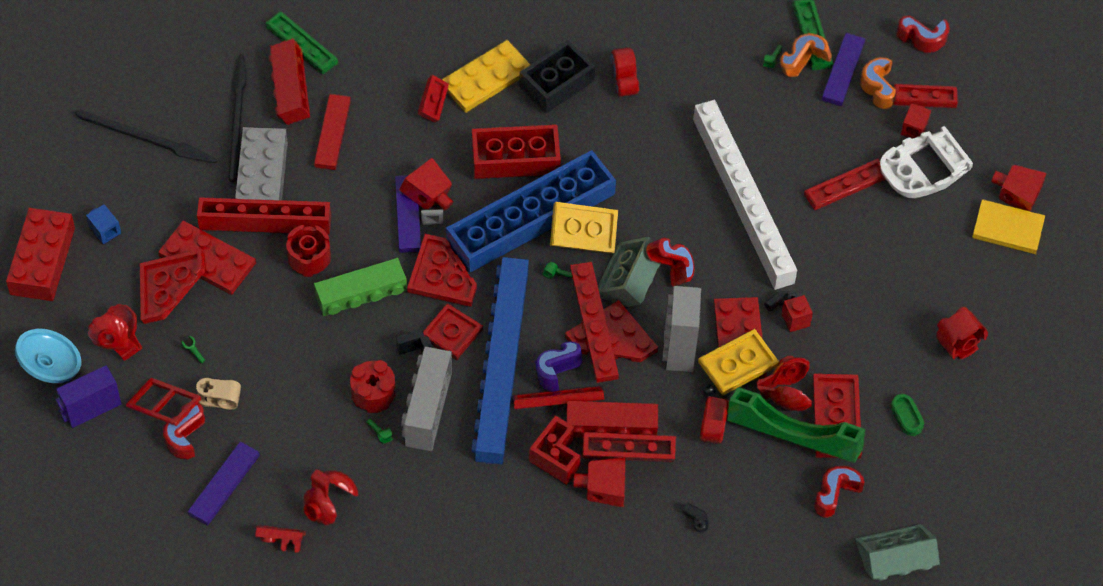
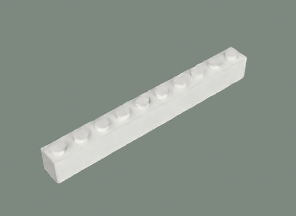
M715 100L695 105L693 121L774 290L795 284L797 268Z

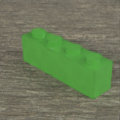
M395 258L314 283L315 296L323 316L334 315L348 308H357L364 303L376 302L390 295H399L403 291H407V279L399 259Z

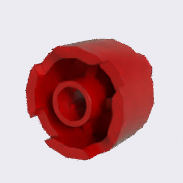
M300 225L288 234L286 243L288 263L293 270L304 277H312L314 274L323 271L330 264L329 236L324 229L316 225L315 227Z
M961 307L951 317L943 318L937 324L939 329L936 338L953 359L956 357L960 359L969 357L979 349L977 344L982 338L986 341L988 336L987 329L966 307Z
M382 360L367 361L355 366L352 370L350 385L351 396L355 406L367 410L368 413H379L388 409L389 404L396 397L395 375L391 368L387 366V363Z

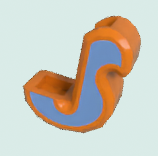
M812 33L803 34L796 38L792 44V54L784 52L780 58V64L785 75L788 77L798 76L812 54L830 62L832 55L825 38Z
M879 57L870 60L863 67L860 85L863 91L874 96V105L881 109H888L893 105L896 90L883 77L891 71L893 61L888 58Z

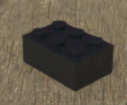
M567 40L520 71L519 87L545 113H548L594 82L595 65Z

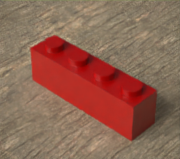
M293 38L270 46L271 55L269 60L273 66L271 77L275 83L273 94L277 101L275 111L278 118H282L287 125L309 118L310 110L301 47Z
M567 401V423L574 427L575 438L583 437L584 432L657 435L658 404Z
M584 432L582 458H625V460L673 462L675 460L676 436Z

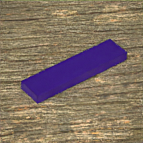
M845 33L823 93L822 101L842 106L862 52L865 38Z
M408 175L395 176L399 253L419 252L421 247L419 205L399 190Z
M239 442L189 509L188 515L208 526L260 456L259 452Z

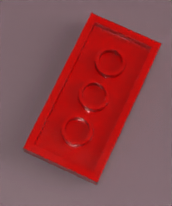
M185 221L181 222L158 251L159 257L164 258L202 249L205 253V272L200 279L230 295L235 292L256 264V259Z
M758 297L714 299L718 348L753 329L762 338ZM766 373L755 379L766 378Z
M813 374L814 425H833L846 422L861 427L858 375ZM815 450V457L838 458ZM862 451L857 459H861Z

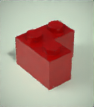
M555 415L529 449V462L566 485L580 468L581 455L568 448L574 440V427Z

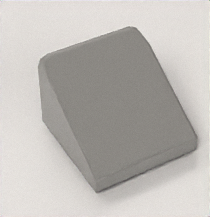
M421 210L422 225L443 224V210Z

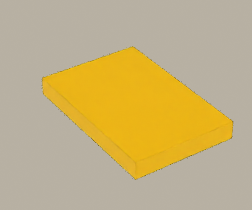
M982 199L972 238L1036 254L1045 215Z
M554 202L550 246L609 254L615 253L618 210Z
M755 329L698 359V363L722 396L778 367L779 363Z

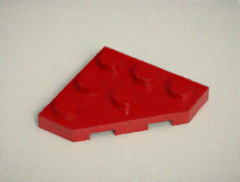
M425 234L407 292L471 307L477 290V283L473 277H470L466 267L458 255H455L446 238Z
M202 249L140 263L141 321L144 324L166 319L204 274L205 253Z
M619 300L603 309L615 359L621 357L640 363L658 352V346ZM583 323L565 333V338L568 342H576L581 346L582 354L589 352Z

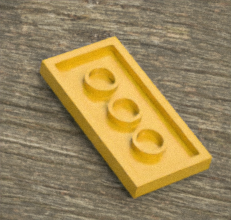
M506 40L442 80L449 83L447 93L466 113L520 79V71L530 64Z

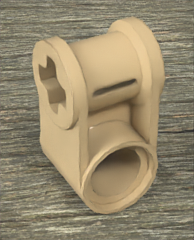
M203 378L198 381L196 390L198 392L197 395H200L202 398L199 401L202 406L218 407L227 410H233L238 407L241 390L240 383L233 380Z

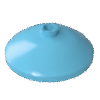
M47 329L26 331L19 337L15 345L17 361L28 374L38 380L48 383H63L73 379L80 370L81 356L78 349L68 338L55 331Z

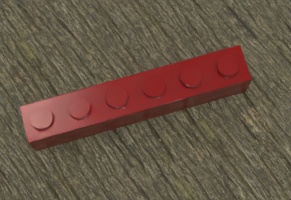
M199 198L197 219L200 230L290 233L300 225H305V227H315L316 225L324 229L327 234H330L331 207L330 202Z

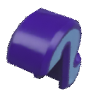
M569 341L561 344V350L551 349L538 355L535 361L538 382L544 389L552 392L559 391L556 374L581 366V346L576 342Z

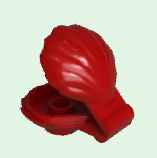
M117 304L116 306H111L104 315L93 319L88 327V336L94 345L105 349H113L125 361L142 349L135 335L137 330L136 314L127 305Z
M793 356L781 359L772 375L757 381V388L764 399L771 398L777 405L790 411H802L811 407V399L798 389L788 386H779L774 389L778 385H791L799 382L806 376L810 368V362L805 358Z
M317 469L310 478L312 480L311 489L307 490L303 496L304 513L311 521H316L323 525L333 524L336 519V510L328 497L329 482L358 497V489L355 483L347 474L341 471L329 470L321 472Z

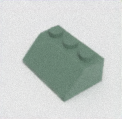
M650 237L618 243L615 253H613L598 285L600 298L613 303L619 300L624 307L641 305L649 286L653 282V277L661 263L650 261L647 256V245L653 242Z
M922 524L856 538V544L865 570L872 579L884 580L890 575H906L913 570H929L935 565H940L937 538Z

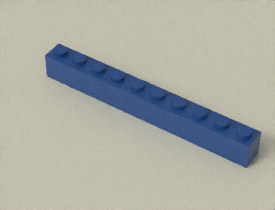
M503 257L502 265H497L496 278L499 279V284H495L493 297H497V301L492 303L491 316H494V322H489L488 335H492L491 341L486 343L485 354H489V358L484 360L483 373L486 374V380H481L480 393L484 394L483 399L478 400L477 413H481L480 419L475 421L474 432L478 433V437L473 439L472 453H476V462L503 464L529 260Z

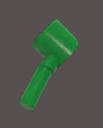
M781 45L777 46L772 55L765 54L764 67H775L776 58L782 50Z
M549 262L543 271V275L549 279H552L555 274L572 278L571 272L561 270L554 262Z
M188 336L192 341L189 347L181 340V346L184 349H190L201 364L206 361L197 350L194 337Z
M372 419L367 420V423L377 433L380 443L385 444L393 440L389 427L381 430Z

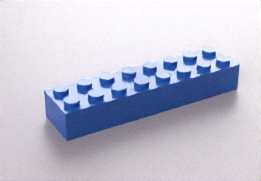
M593 150L446 227V239L450 243L451 249L458 255L468 272L471 273L552 228L554 202L593 207L615 195L616 180Z

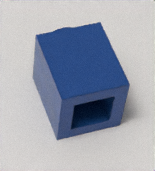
M105 204L99 208H94L86 215L89 228L102 244L121 234L119 221Z

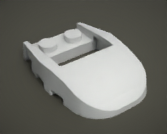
M945 126L941 127L938 133L931 134L928 131L921 133L920 137L914 139L909 137L903 140L900 146L892 147L885 152L880 162L881 172L891 187L899 194L908 198H919L946 189L970 171L973 162ZM931 145L951 172L948 178L940 180L933 185L910 156Z

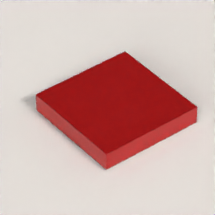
M447 303L426 327L423 334L424 337H429L431 345L441 350L451 351L452 358L458 360L483 330V325Z

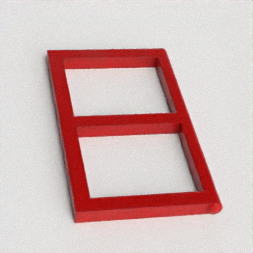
M150 378L126 403V407L178 426L202 398L200 395ZM152 385L169 391L152 410L135 405ZM175 394L192 399L175 419L158 413Z

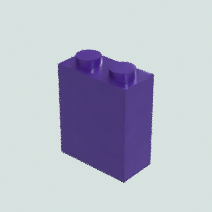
M107 365L56 389L59 398L55 400L60 409L59 413L63 421H68L72 428L122 405L117 383Z

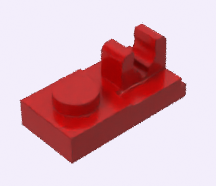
M430 75L417 114L434 123L439 121L449 83L434 75Z
M259 525L256 528V536L262 537L261 541L275 542L276 539H282V551L287 550V544L292 540L295 545L294 552L296 553L300 551L302 539L306 535V531L263 525Z

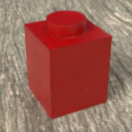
M911 103L900 135L912 139L920 137L928 125L931 110Z
M805 295L784 301L781 315L789 332L810 327L813 312Z

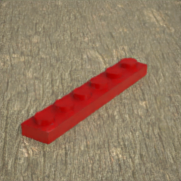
M592 262L570 265L596 383L618 380V369Z

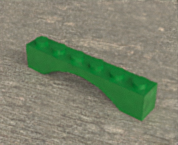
M737 387L729 400L727 421L853 463L856 462L863 450L864 428L846 422L833 425H814L801 422L776 410L758 393Z

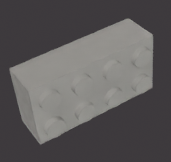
M243 127L235 199L282 200L288 145L286 129Z
M674 286L673 295H668L662 361L667 362L666 370L693 372L699 331L701 288Z
M425 347L423 355L419 354L418 374L413 375L412 387L414 388L412 394H408L406 403L408 411L403 413L401 426H403L402 437H405L406 447L432 451L452 375L451 351Z

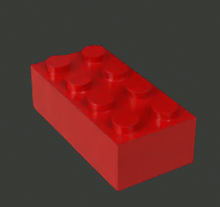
M557 125L472 129L475 179L546 175L560 167L561 159Z
M35 208L28 209L6 280L10 295L54 301L75 230L72 214Z

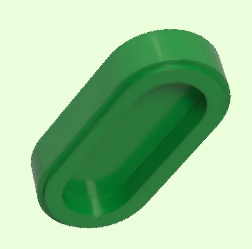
M906 394L896 395L892 400L891 410L900 428L909 436L920 434L923 430L924 420L913 399Z

